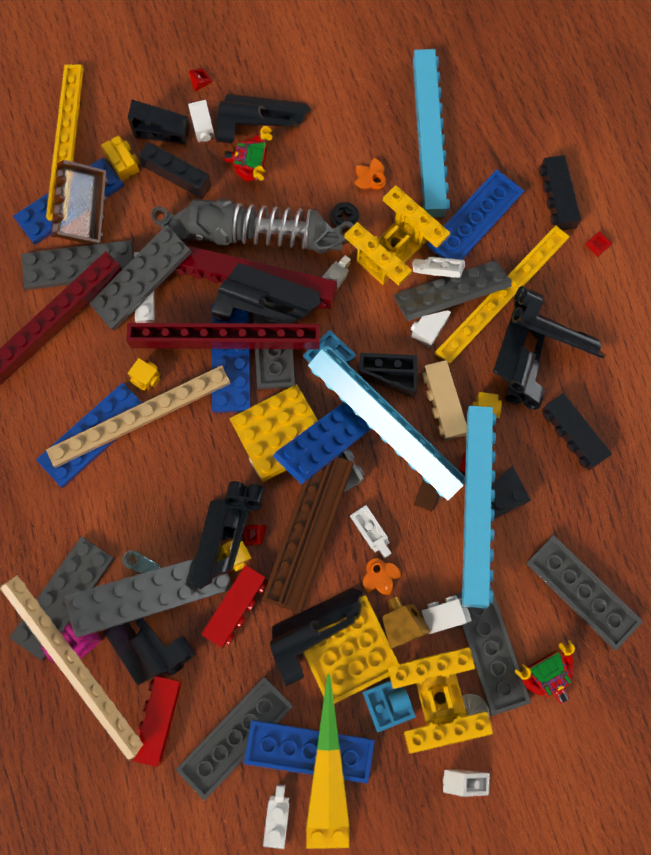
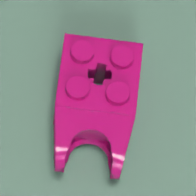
M71 622L61 632L79 659L103 641L97 632L75 639ZM42 645L41 649L43 650V652L53 663H55V661L52 659V657L49 655V653Z

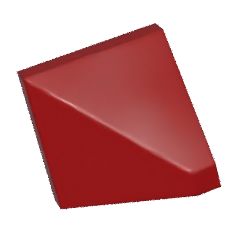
M203 68L189 70L194 91H198L212 83L211 78Z
M266 525L245 526L243 533L244 545L262 544Z

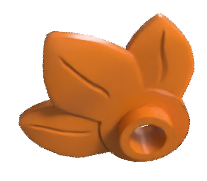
M374 158L370 167L357 165L356 175L358 179L354 184L360 189H382L386 184L382 163Z
M372 558L366 564L367 573L363 578V586L367 593L376 588L380 593L390 595L393 589L392 580L401 577V572L393 563H384L379 558ZM375 565H379L377 572L373 571Z

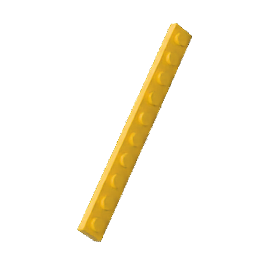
M82 64L64 65L46 212L48 221H52L57 163L62 160L73 162L84 70ZM66 171L67 182L64 191L63 220L67 219L72 175L70 171Z
M555 225L508 275L512 287L491 293L435 351V355L442 361L447 360L449 366L512 300L517 289L520 286H525L570 236Z

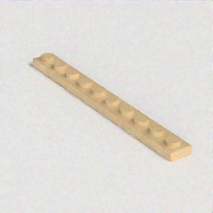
M222 365L46 449L52 465L57 468L231 384Z
M17 575L1 586L2 592L126 758L130 760L135 757L143 746L140 738L105 694L102 687L79 659L76 652L67 643L64 636L51 621V618L47 616L38 601L32 596L24 582Z

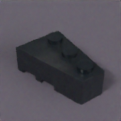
M133 99L131 100L127 119L135 138L187 144L190 129L188 116Z
M360 353L358 375L366 381L414 398L417 387V355Z
M513 465L491 486V490H495L494 502H491V509H494L495 512L494 519L531 501Z

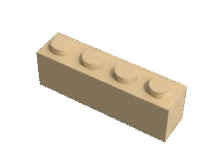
M447 360L425 365L421 377L423 383H426L428 390H426L428 400L433 403L432 414L439 423V426H437L439 436L443 437L444 442L466 436L467 424Z

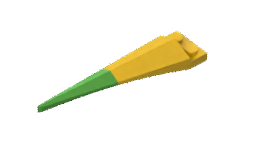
M329 674L326 678L316 761L306 822L307 849L349 848V820L331 676Z

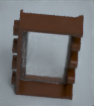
M62 160L57 163L51 237L91 245L100 243L103 238L101 228L105 218L103 205L106 202V195H104L108 182L106 170L68 160Z

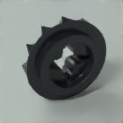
M339 203L331 210L330 219L333 225L337 227L345 222L343 218H340L343 215V211H345L346 216H350L347 217L346 222H351L355 225L359 220V211L351 203Z

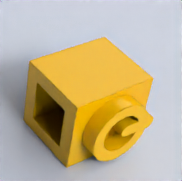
M138 358L128 372V375L131 377L129 381L141 390L145 391L146 388L150 390L160 380L158 367L150 361L146 363Z
M479 392L472 406L493 407V414H496V418H500L502 401L498 400L499 394Z
M233 540L221 546L218 561L229 557ZM242 541L232 569H235L236 572L243 569L246 565L245 563L251 559Z

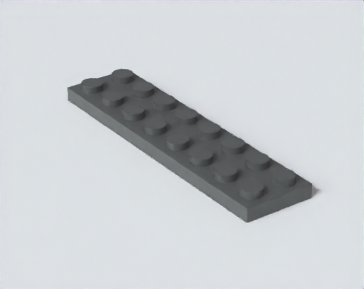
M195 559L65 595L63 598L76 639L227 592L232 587L228 573L220 574L213 578L212 583L199 589L190 582Z

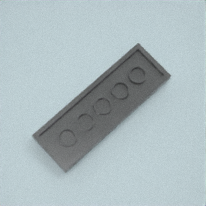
M166 225L89 304L105 323L115 331L192 251Z
M132 241L22 253L24 288L31 290L70 285L105 251L123 269L134 258Z
M495 260L463 271L460 278L447 276L408 290H403L393 294L406 321H410L512 286L510 278Z
M266 298L262 299L261 303L264 307L282 314L290 313V307ZM253 313L254 324H291ZM255 349L258 390L295 386L293 349Z
M554 535L525 563L613 650H617L643 622Z
M82 536L36 599L60 633L70 623L63 597L96 587L115 559ZM22 619L9 638L40 660H44L47 656L41 649L42 644Z
M458 593V594L452 595V596H456V595H457V598H458V599L462 598V593ZM493 593V602L489 603L487 608L467 607L472 621L461 625L492 716L531 703L525 685L515 673L516 669L519 672L520 669Z
M263 677L178 766L176 771L205 801L245 758L251 719L278 723L293 705L266 677Z

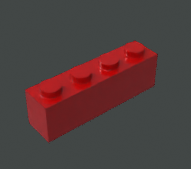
M245 565L201 635L221 648H224L225 645L229 646L235 637L232 634L236 627L240 629L246 619L243 617L246 611L253 609L257 602L254 600L258 593L262 594L267 585L265 583L266 577Z
M156 676L155 679L151 680L148 690L151 692L150 698L145 701L143 712L145 713L144 721H140L137 730L143 746L133 758L134 762L155 767L161 765L182 681L163 676Z

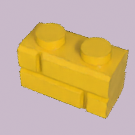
M116 136L111 141L101 145L105 156L121 181L139 172V160L135 154L131 155L129 152L131 148L126 140L123 141L120 136Z

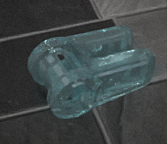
M133 550L125 552L122 556L124 566L142 574L161 568L159 564ZM134 557L137 560L136 563H131L129 558Z

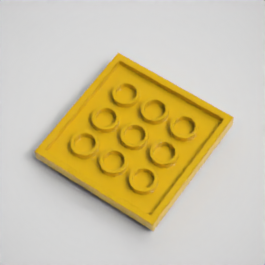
M297 384L229 418L262 482L286 471L273 457L275 452L318 421Z
M366 595L361 597V615L359 619L355 620L354 624L303 652L323 696L325 694L327 675L331 676L334 704L389 677L388 667L399 665ZM346 617L325 628L318 630V632H321L346 620Z

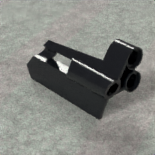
M227 94L224 101H221L219 105L216 142L232 144L235 138V124L300 126L306 114L311 111V108L301 102Z
M238 263L229 277L221 284L211 317L229 323L232 312H235V309L238 308L288 323H294L306 317L321 303L319 293L316 290ZM263 298L294 308V310L288 314H282L264 307L261 302Z
M520 286L517 289L514 297V312L512 314V321L514 323L602 359L606 357V354L600 351L601 343L596 337L584 332H577L540 315L539 311L544 303L541 293L524 286Z
M512 315L493 373L509 382L505 399L509 403L520 404L523 402L527 408L536 410L541 407L545 394L544 387L535 381L545 335L514 323ZM529 331L538 339L534 353L524 347Z
M231 481L228 484L225 499L210 501L190 582L199 589L212 583L213 578L223 573L226 574L233 569L249 512L259 510L262 507L265 494L263 486L259 484L245 486L241 482ZM233 538L229 557L218 561L222 541Z
M351 588L272 626L270 648L286 686L305 677L297 659L298 655L355 623V620L359 619L361 615L360 600L363 594L362 591ZM346 617V620H344V621H342V622H340V623H338V624H336V625H334V626H332V627H330V628H328V629H325V630H323V631H321V632H318V630H320V629H322V628H325V627H327V626H329V625H331V624H333V623H335V622H337V621H339V620H341V619H343V618Z
M144 618L134 620L140 629L138 634L135 633L129 622L103 630L137 686L165 672L169 676L174 675L184 667L185 662L189 661L196 654L185 636L177 638L165 647Z

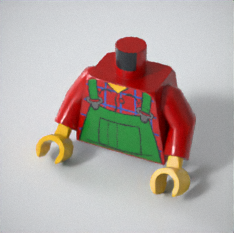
M264 126L256 136L243 142H238L235 152L225 151V162L233 163L234 172L246 182L254 180L263 181L264 179L263 173H266L264 167L267 155L265 139L268 141L272 139V135L269 134L272 132V129L268 126Z
M568 640L567 647L562 643L559 644L562 653L561 651H554L527 667L522 664L523 671L521 673L517 669L515 670V673L521 678L526 689L538 696L549 697L554 694L559 704L570 699L564 689L572 684V677L574 676L573 652L575 647L570 640Z

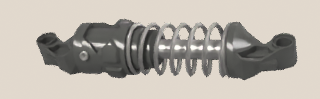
M219 198L217 201L193 199L176 215H172L161 206L155 207L151 212V217L158 227L163 229L168 225L184 243L198 240L216 242L217 245L228 246L230 243H237L238 240H242V243L245 244L246 239L254 237V244L257 245L259 233H266L267 246L270 245L271 234H278V246H282L283 235H290V247L292 248L296 235L302 236L303 249L306 247V249L309 248V250H314L319 254L330 250L342 251V245L349 243L344 238L342 231L354 226L351 222H343L338 227L332 228L326 223L317 209H309L307 220L305 221L304 212L301 208L298 209L295 220H293L292 211L289 207L285 209L281 219L280 210L277 206L272 209L269 218L268 209L263 205L257 217L256 208L253 204L248 209H245L241 203L238 204L232 202L231 199ZM263 210L265 211L266 218H261ZM275 212H277V219H274ZM287 213H289V220H286ZM160 214H165L162 220H157Z

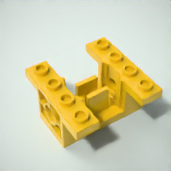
M395 185L383 197V202L396 212L395 222L379 238L377 236L374 237L357 222L344 234V238L358 249L357 262L382 285L391 279L399 286L412 274V270L405 263L428 241L438 248L450 236V232Z
M470 647L452 652L447 651L388 667L393 689L416 683L426 720L425 726L404 731L409 754L493 734L487 711L467 716L456 673L475 669ZM443 692L446 696V701L443 703L437 702L435 694Z

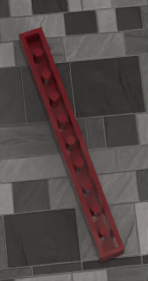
M191 246L188 247L192 253L174 270L179 275L186 274L196 279L203 278L213 283H223L236 265L241 263L318 291L321 304L317 307L320 309H332L337 293V281Z
M107 251L0 348V385L93 300L122 270L119 263Z
M127 323L126 342L131 348L320 349V324Z

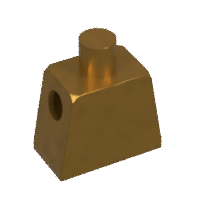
M399 596L388 600L392 612L383 616V623L390 649L400 647L431 632L414 604L403 606Z

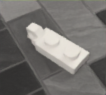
M345 255L339 263L335 261L322 278L337 281L338 289L347 278L349 272L347 268L351 264V259Z
M429 257L426 260L414 259L412 267L413 272L420 274L460 278L465 268V261Z
M365 505L351 514L350 518L369 547L374 552L379 550L384 559L390 556L391 552L386 546L390 543L388 537L369 508Z
M277 784L276 795H270L263 842L264 847L280 849L285 847L290 804L289 798L284 797L285 785Z

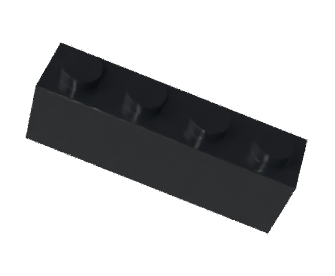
M147 142L138 155L144 168L203 199L211 187L209 174L150 142Z
M566 156L544 158L539 166V175L543 178V191L547 194L546 203L547 208L551 211V224L554 227L556 225L561 230L577 228L581 217Z
M565 393L555 398L541 410L546 421L551 422L555 427L556 434L559 437H563L566 441L567 448L577 455L578 461L583 468H587L589 471L612 455Z

